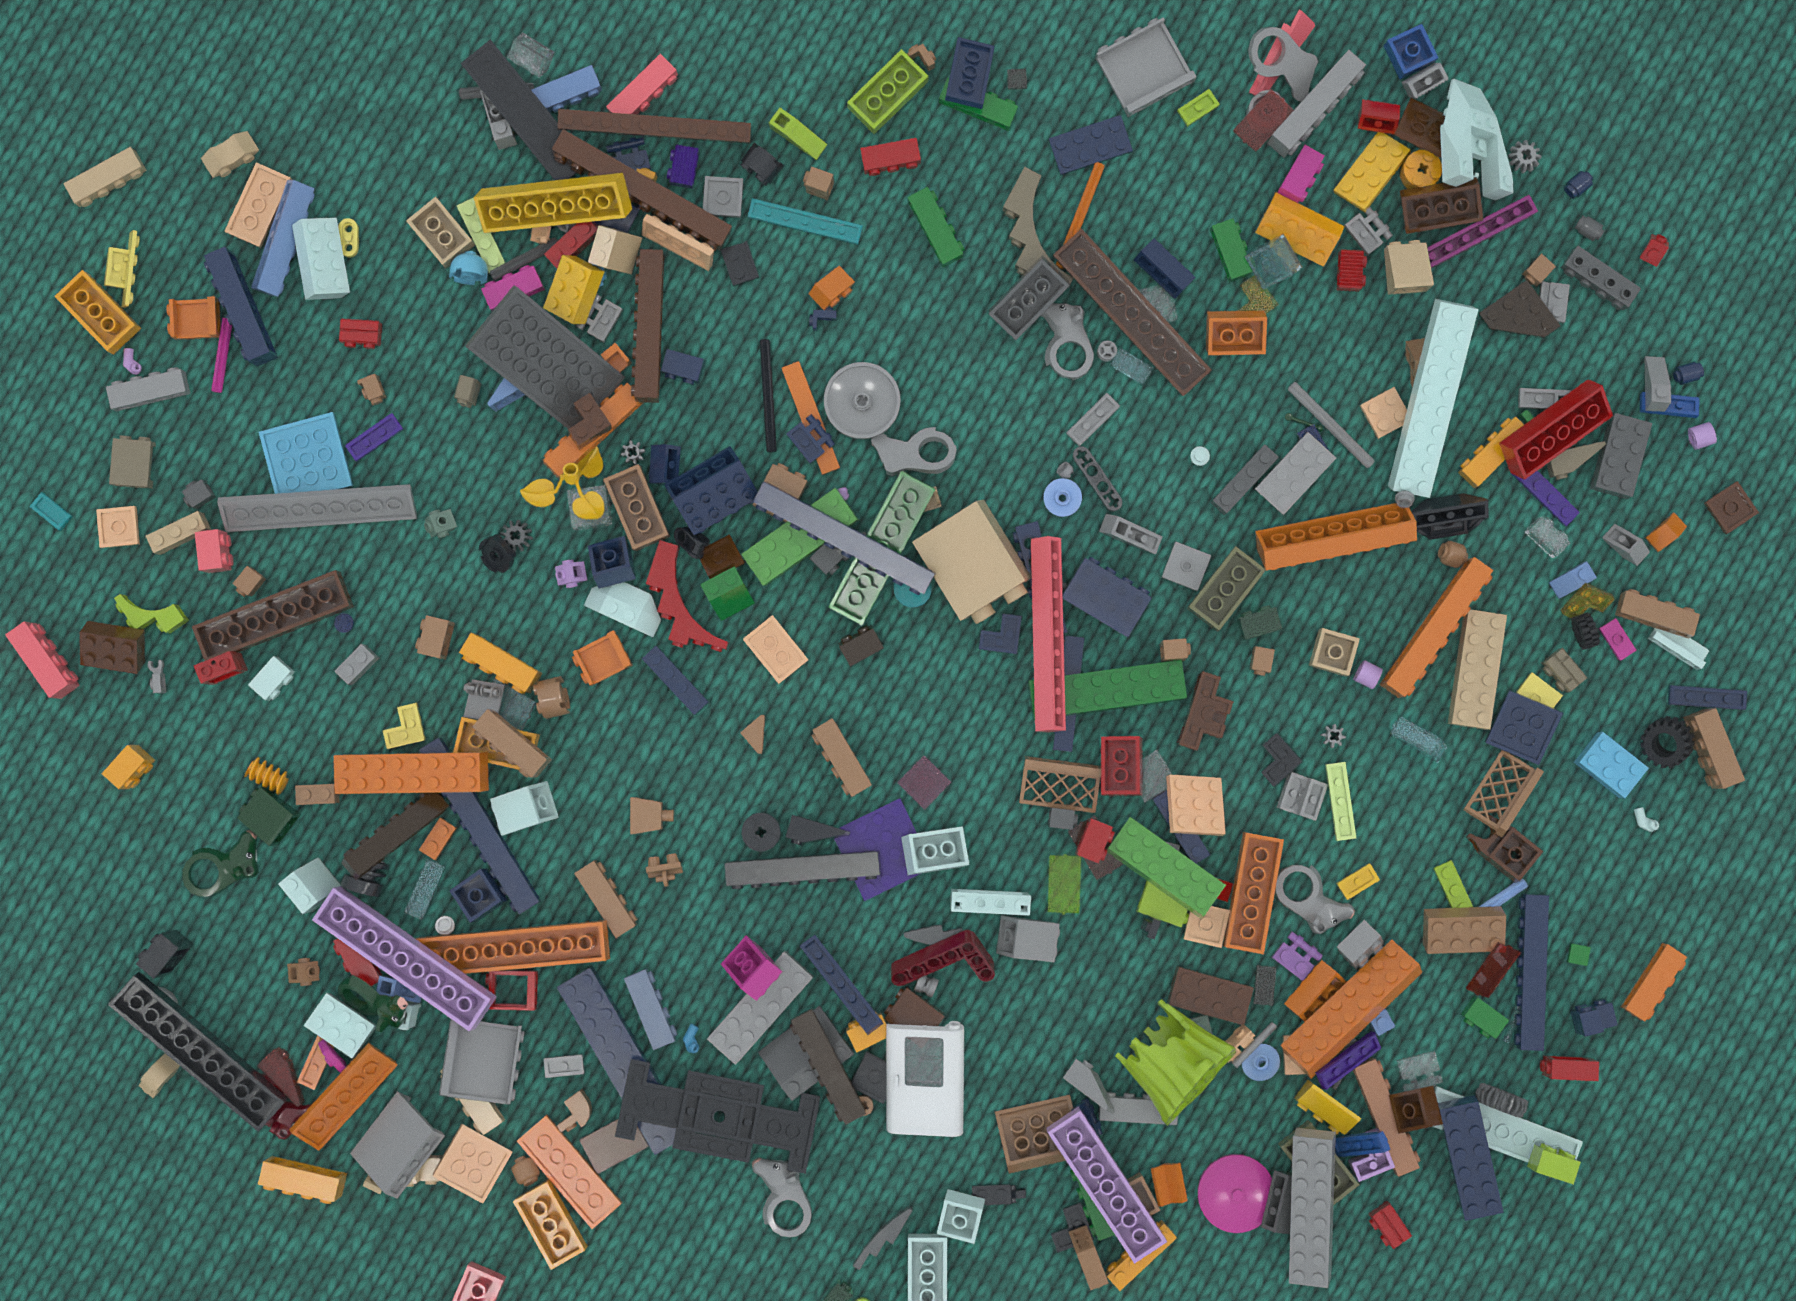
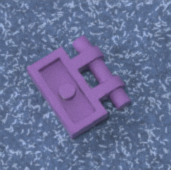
M1291 932L1287 937L1292 941L1291 945L1288 946L1282 942L1272 955V958L1303 981L1314 968V965L1309 960L1313 957L1319 961L1323 955L1317 951L1318 949L1315 946H1310L1306 943L1302 936H1297ZM1298 946L1306 952L1303 957L1295 951Z

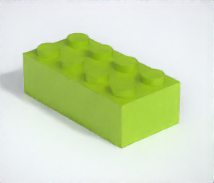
M901 49L847 102V107L875 134L928 83V75Z

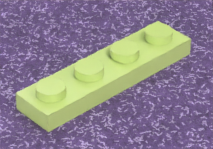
M471 198L457 205V208L481 258L486 262L490 274L491 270L504 264L505 261L491 232H483L474 198Z
M1346 762L1325 764L1336 841L1355 839L1356 832Z

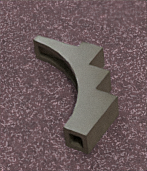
M1024 167L1002 210L1007 217L1018 219L1009 235L1012 245L1017 248L1024 247L1015 265V269H1017L1018 274L1023 275L1043 255L1071 285L1073 278L1060 270L1050 260L1037 237L1033 221V201L1041 175Z

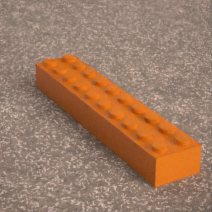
M607 920L415 938L464 974L599 962L610 959Z

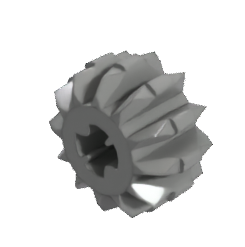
M1524 140L1523 143L1518 141L1515 146L1510 148L1512 153L1508 154V158L1513 160L1509 162V165H1516L1514 171L1521 168V173H1525L1526 170L1531 172L1534 170L1533 167L1539 165L1537 160L1541 159V155L1536 153L1540 151V148H1533L1535 142L1528 145L1527 140ZM1523 154L1527 155L1525 160L1522 158Z

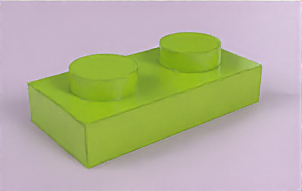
M1208 89L1179 108L1177 112L1188 127L1219 107L1220 104L1211 90Z

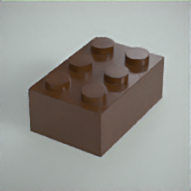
M87 621L80 630V665L138 674L144 665L145 630Z

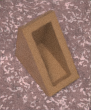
M760 715L740 732L759 754H763L765 715Z

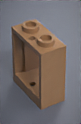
M1087 1225L1069 1231L1090 1290L1109 1284Z

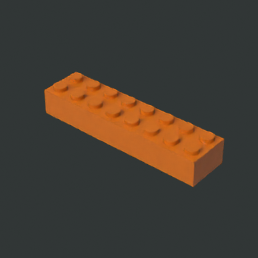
M1397 503L1255 531L1257 551L1266 571L1417 541L1416 520L1410 508L1399 507Z
M1475 557L1467 559L1381 681L1380 686L1397 698L1412 694L1415 689V682L1421 680L1427 671L1424 670L1426 666L1435 661L1438 656L1436 652L1439 648L1442 649L1449 640L1447 636L1451 632H1455L1459 626V619L1462 616L1465 617L1471 609L1469 607L1470 603L1476 601L1482 592L1479 590L1492 579L1491 573L1493 570Z
M488 752L334 755L335 794L489 791Z
M1393 940L1389 941L1281 1044L1283 1052L1312 1079L1316 1075L1315 1072L1332 1060L1422 974L1420 964Z

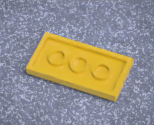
M1377 132L1335 187L1334 193L1366 212L1409 156L1411 150L1385 133Z

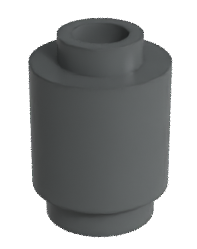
M1584 215L1581 216L1574 227L1578 230L1579 234L1592 242L1595 239L1599 240L1605 231L1602 229L1604 225Z

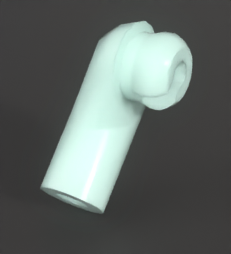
M1643 807L1634 809L1637 824L1640 828L1648 832H1653L1659 828V823L1656 820H1651L1645 816Z

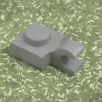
M158 660L159 666L157 668H154L153 661H148V668L154 673L150 679L151 690H153V693H166L163 660Z

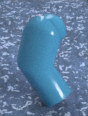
M692 1023L685 1033L683 1041L688 1052L697 1053L699 1045L695 1035L699 1027Z

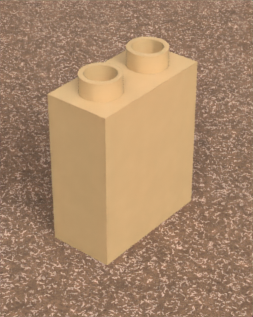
M984 500L975 501L912 542L928 569L936 573L934 579L960 621L971 616L975 624H978L996 613L991 603L1002 596L1010 604L1028 593L1023 583L1032 577Z

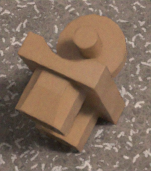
M668 854L666 856L667 864L661 865L659 857H649L648 867H646L648 877H655L656 882H663L665 887L669 886V880H675V874L683 873V867L678 860L677 854Z

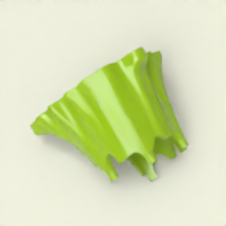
M1161 999L1158 1005L1163 1008L1168 1017L1161 1015L1156 1017L1160 1030L1153 1031L1148 1026L1144 1031L1151 1040L1152 1045L1148 1046L1135 1037L1129 1046L1135 1052V1056L1131 1054L1125 1059L1118 1052L1115 1057L1149 1095L1161 1116V1120L1168 1126L1186 1106L1190 1105L1206 1089L1217 1073L1236 1054V1048L1209 1033Z

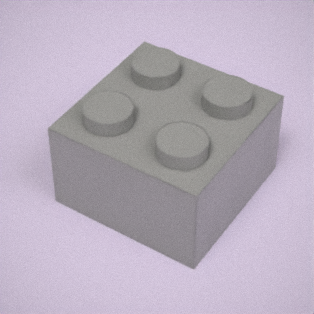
M1363 920L1337 946V949L1358 971L1370 961L1369 959L1374 954L1376 955L1383 948L1385 943L1381 935Z

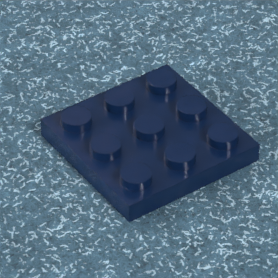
M1508 690L1485 739V743L1539 765L1563 712Z

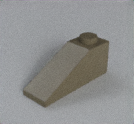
M1605 441L1565 450L1546 464L1549 477H1556V480L1567 478V474L1575 471L1606 445Z

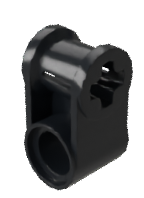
M679 527L674 531L676 543L689 556L695 559L703 558V551L710 542L702 533L693 535L689 527Z

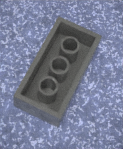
M1042 255L989 309L988 314L1017 340L1070 286V282Z
M1618 413L1613 414V417L1607 422L1603 437L1606 445L1600 449L1590 486L1591 490L1624 499L1633 497L1652 423Z

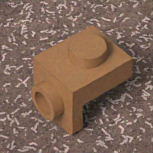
M916 44L908 50L907 55L911 59L917 56L920 57L928 72L935 68L934 61H936V58L931 50L928 51L924 44L920 46Z

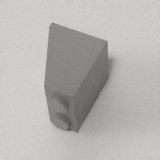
M1001 915L996 954L1018 959L1055 962L1057 940L1060 935L1059 924Z

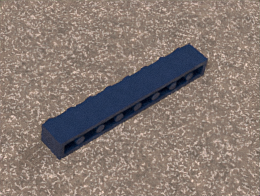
M1521 894V898L1518 900L1521 917L1518 918L1520 937L1518 936L1517 947L1520 948V953L1516 959L1519 975L1516 976L1518 995L1515 996V1005L1518 1006V1014H1515L1514 1023L1517 1026V1033L1514 1034V1045L1520 1050L1544 1051L1549 895Z

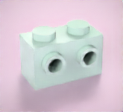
M273 656L248 686L264 700H274L280 694V688L291 682L295 671L279 657Z

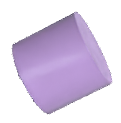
M1710 422L1688 428V440L1695 450L1717 442L1715 430Z
M1364 660L1359 665L1353 680L1370 689H1374L1383 669Z

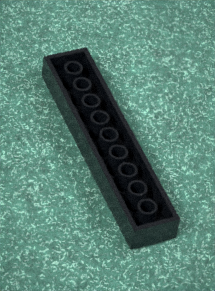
M141 972L136 973L108 1004L258 1132L288 1098Z

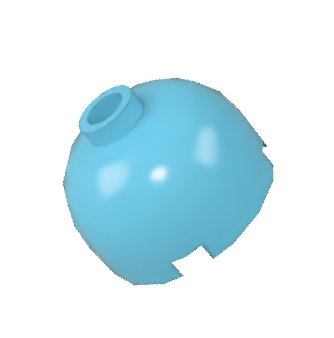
M465 251V253L456 256L452 260L449 278L451 279L453 276L454 281L461 284L475 285V281H481L480 284H484L487 282L488 266L483 258L476 255V252Z

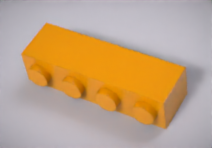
M1516 416L1511 420L1507 418L1500 425L1502 429L1498 433L1494 431L1487 438L1489 442L1485 446L1481 444L1473 452L1475 456L1471 460L1467 458L1460 465L1462 469L1458 473L1473 488L1478 487L1505 460L1499 442L1524 424Z

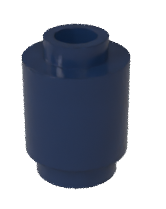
M1579 171L1566 183L1564 191L1572 199L1580 197L1593 185V177L1587 171Z
M1691 362L1677 366L1673 372L1675 382H1678L1680 385L1700 380L1704 376V369L1700 362Z

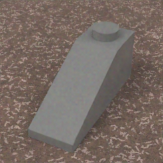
M1645 356L1646 411L1665 412L1671 404V384L1665 357Z
M1109 514L1105 515L1099 531L1109 537L1152 554L1157 553L1162 540V536L1119 516Z
M1076 1059L1063 1078L1106 1111L1113 1114L1115 1109L1098 1073L1092 1070L1094 1066L1086 1060L1081 1062Z

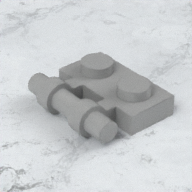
M1371 207L1366 210L1367 217L1365 219L1359 213L1344 225L1367 256L1384 243L1380 239L1381 235L1386 240L1393 236L1389 231L1388 225H1384L1378 217L1379 214L1376 210L1373 211ZM1371 221L1378 228L1376 232L1368 224Z
M596 294L586 323L577 324L576 327L583 330L586 324L589 325L587 333L605 342L623 309L607 299L603 305L598 304L602 297ZM598 310L599 312L595 319H590L593 311Z

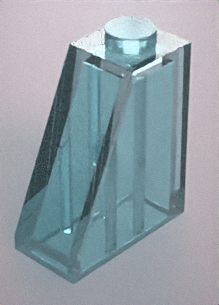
M1400 717L1392 725L1391 734L1395 738L1431 760L1439 762L1447 748V745L1440 737L1403 717Z

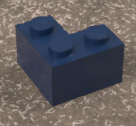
M1599 999L1593 1001V1005L1579 1004L1575 1006V1009L1570 1010L1575 1033L1586 1037L1602 1033L1605 1028L1617 1026L1612 1002Z

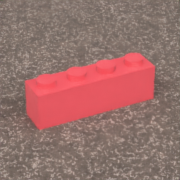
M661 54L658 55L606 106L608 112L636 115L640 111L644 112L650 106L649 102L654 98H659L664 92L663 89L676 81L677 70Z

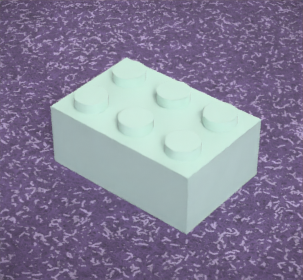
M963 827L909 834L901 837L908 875L960 868L969 865Z
M330 993L325 994L304 1024L306 1028L351 1058L357 1056L376 1028L375 1023Z

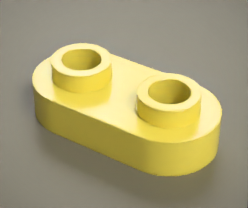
M346 218L339 223L338 228L343 256L351 258L359 251V227L354 220ZM351 226V227H352V231H351V232H347V231H346L347 227ZM352 245V250L347 251V246Z

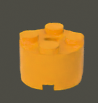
M1417 150L1411 153L1400 169V179L1408 189L1434 185L1442 175V164L1439 157L1427 150Z

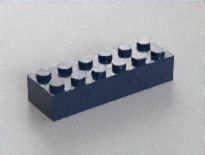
M224 246L204 255L206 260L204 266L208 273L211 272L213 279H211L212 285L221 295L218 299L222 307H226L228 312L226 318L229 324L234 326L235 332H233L236 341L241 343L243 349L240 351L244 360H248L249 363L258 367L277 359V353L235 254Z
M1473 1095L1438 1103L1461 1213L1465 1221L1504 1213L1481 1110L1476 1096Z

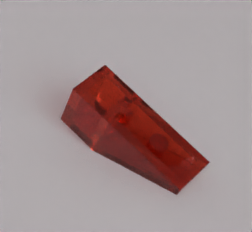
M275 1048L257 1066L299 1107L305 1101L300 1085L297 1083L298 1078L292 1060L289 1058L290 1055L283 1048Z

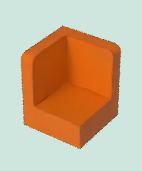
M616 343L601 354L602 358L619 372H622L631 364V361Z

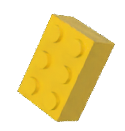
M562 255L543 308L572 324H585L605 271L577 256Z

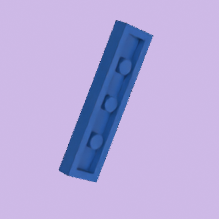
M1384 1131L1336 1136L1335 1153L1338 1157L1385 1153L1391 1150Z

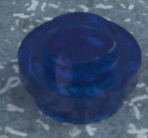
M340 614L335 618L334 626L339 632L347 633L353 628L354 620L348 614Z

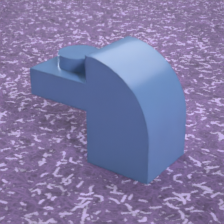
M379 976L376 992L380 995H398L407 1001L420 1003V996L392 976Z

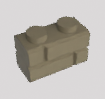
M1563 648L1557 649L1542 662L1544 666L1542 668L1547 676H1552L1557 681L1555 685L1561 692H1571L1587 679V676Z

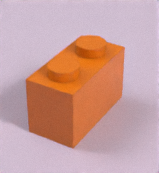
M838 266L818 281L809 292V295L823 310L829 306L833 308L840 301L839 298H846L852 292L851 287L855 281Z

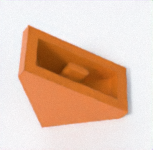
M1673 512L1645 539L1659 552L1676 540L1687 526Z

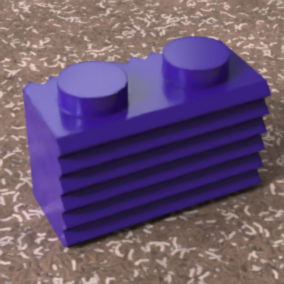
M677 144L675 150H671L670 161H673L672 168H668L667 179L670 180V185L694 188L699 158L698 148Z

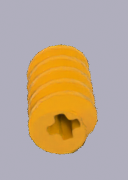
M257 757L249 765L244 777L249 776L251 781L256 779L257 784L262 783L264 788L269 787V790L272 792L276 790V794L280 795L289 778H286L287 772L285 771L280 775L281 768L273 771V764L267 768V761L265 760L260 764V757Z

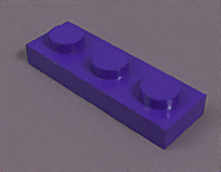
M391 413L346 444L345 447L354 460L358 462L400 433L404 428L395 415Z

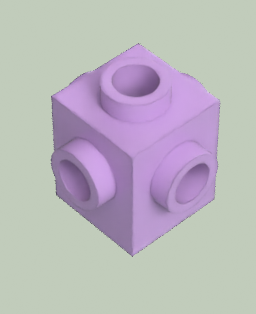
M566 560L562 561V565L555 567L558 586L566 585V588H573L578 586L577 583L587 581L584 562Z

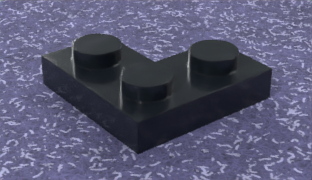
M1276 733L1263 745L1275 759L1261 772L1273 787H1276L1304 762L1279 733Z
M1081 1202L1062 1208L1069 1227L1051 1233L1057 1253L1074 1247L1069 1231L1087 1225L1091 1238L1094 1240Z

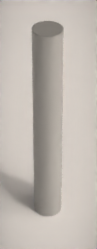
M1271 1022L1234 1059L1232 1064L1238 1068L1277 1026Z

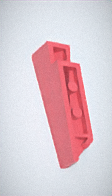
M1299 10L1291 26L1284 23L1281 29L1287 32L1294 42L1301 47L1315 27V23L1303 11ZM1277 37L1263 63L1264 65L1273 64L1281 55L1282 46ZM1258 74L1249 93L1257 95L1261 91L1270 90L1279 76L1265 77Z

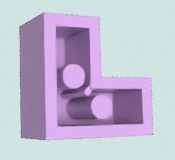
M1375 1128L1365 1133L1378 1132L1380 1130ZM1389 1151L1360 1155L1348 1160L1354 1177L1359 1182L1395 1168Z

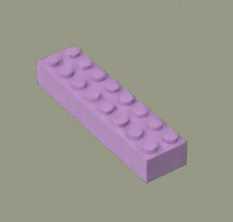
M1079 1107L1046 1128L1051 1139L1134 1264L1167 1242L1164 1234Z

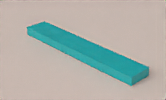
M753 198L747 216L750 219L856 245L859 244L863 225Z

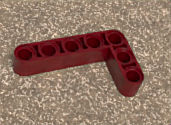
M964 930L894 961L891 964V981L894 985L903 986L965 958L981 981L988 982L995 977L994 961L976 934L971 930Z

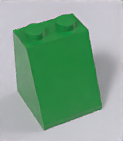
M735 566L700 584L721 621L755 604Z

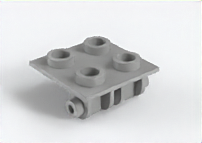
M473 679L472 682L465 684L464 691L469 695L464 717L479 719L487 709H493L499 714L505 685Z

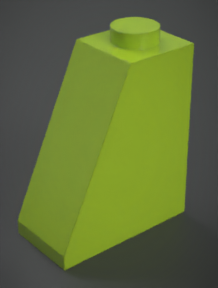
M1146 881L1136 911L1182 927L1183 924L1186 925L1189 918L1187 909L1149 881Z

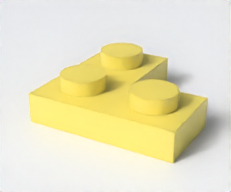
M413 703L397 707L401 726L383 730L387 749L425 741L418 704Z

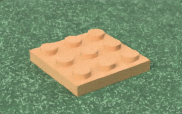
M1184 775L1166 776L1170 833L1225 835L1221 778Z
M461 1124L432 1176L471 1198L484 1203L510 1158L512 1151Z

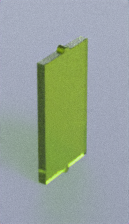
M1067 854L1063 856L1049 855L1047 912H1058L1063 915L1065 913H1079L1081 856H1067Z

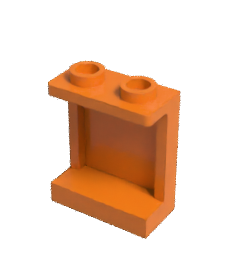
M211 296L207 297V299L196 300L169 299L166 309L167 315L170 316V323L167 325V330L173 339L219 338L221 321L220 301L218 298Z
M614 630L607 633L606 636L578 650H574V656H572L576 667L580 666L583 671L580 675L584 683H589L590 686L633 665Z

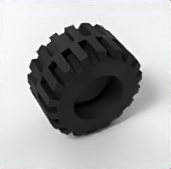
M1670 716L1661 717L1644 730V734L1641 736L1643 742L1640 745L1641 748H1644L1642 753L1643 755L1647 754L1649 762L1651 760L1654 761L1653 765L1655 766L1661 764V768H1666L1667 766L1673 768L1690 756L1693 751L1692 747L1695 745V741L1692 740L1695 736L1694 733L1689 732L1691 727L1684 725L1685 721L1679 722L1677 717L1672 719ZM1660 733H1667L1675 739L1677 744L1676 751H1668L1660 745Z

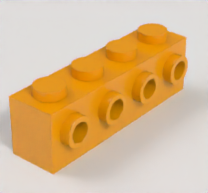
M1162 1220L1156 1222L1167 1240L1165 1244L1135 1264L1125 1250L1117 1262H1112L1106 1268L1105 1274L1119 1291L1177 1238Z

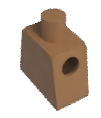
M630 797V834L663 829V821H674V810H663V802Z

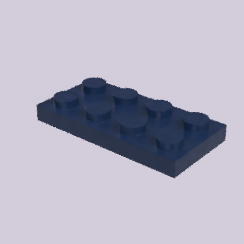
M961 37L957 38L945 96L946 101L982 109L995 46Z
M1121 115L1048 139L1060 176L1095 165L1096 162L1101 163L1133 152Z

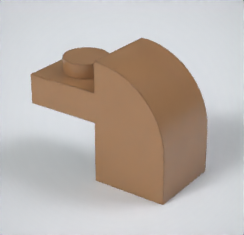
M583 1089L564 1101L572 1115L557 1125L560 1132L565 1129L569 1132L577 1126L575 1122H578L582 1128L590 1119L592 1105Z

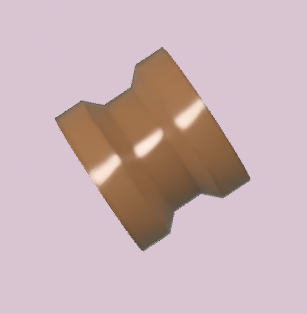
M860 1095L859 1098L866 1110V1114L863 1116H866L873 1109V1101L867 1095Z

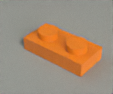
M440 817L419 850L433 860H437L457 827Z

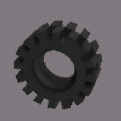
M1587 612L1572 617V629L1580 648L1586 650L1600 644V636L1591 614Z

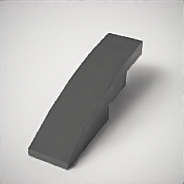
M907 1206L893 1216L873 1235L853 1262V1267L860 1270L869 1253L877 1257L885 1241L891 1244L894 1243L912 1212L911 1206Z

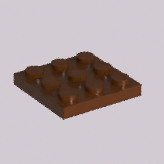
M1410 98L1394 135L1416 145L1418 148L1433 153L1437 157H1441L1440 127L1445 121L1444 113Z

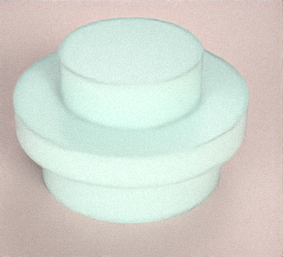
M1199 446L1192 450L1190 458L1195 465L1202 466L1209 461L1210 454L1206 448Z

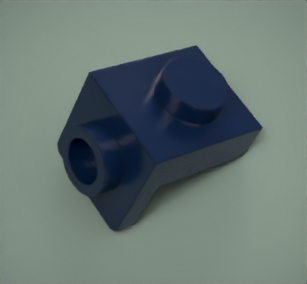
M828 307L825 310H813V315L809 317V326H813V331H817L818 320L837 321V311H833L832 307Z

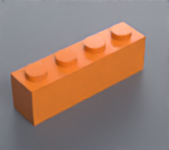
M1662 943L1621 1005V1008L1641 1021L1649 1020L1654 1014L1653 1009L1656 1004L1661 1003L1664 999V992L1667 987H1671L1675 982L1677 972L1685 967L1687 956L1670 945Z

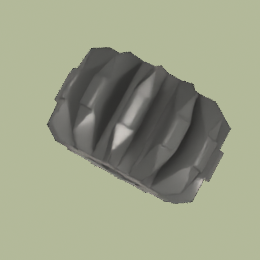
M517 520L515 525L513 521H509L510 528L504 525L503 528L507 531L506 533L500 532V535L506 537L503 540L515 552L518 547L523 552V545L530 547V544L526 541L533 540L532 536H527V534L532 532V529H526L528 524L523 523L521 525L520 520ZM514 532L517 534L520 532L519 536L521 537L519 540L512 539L514 538V536H512Z

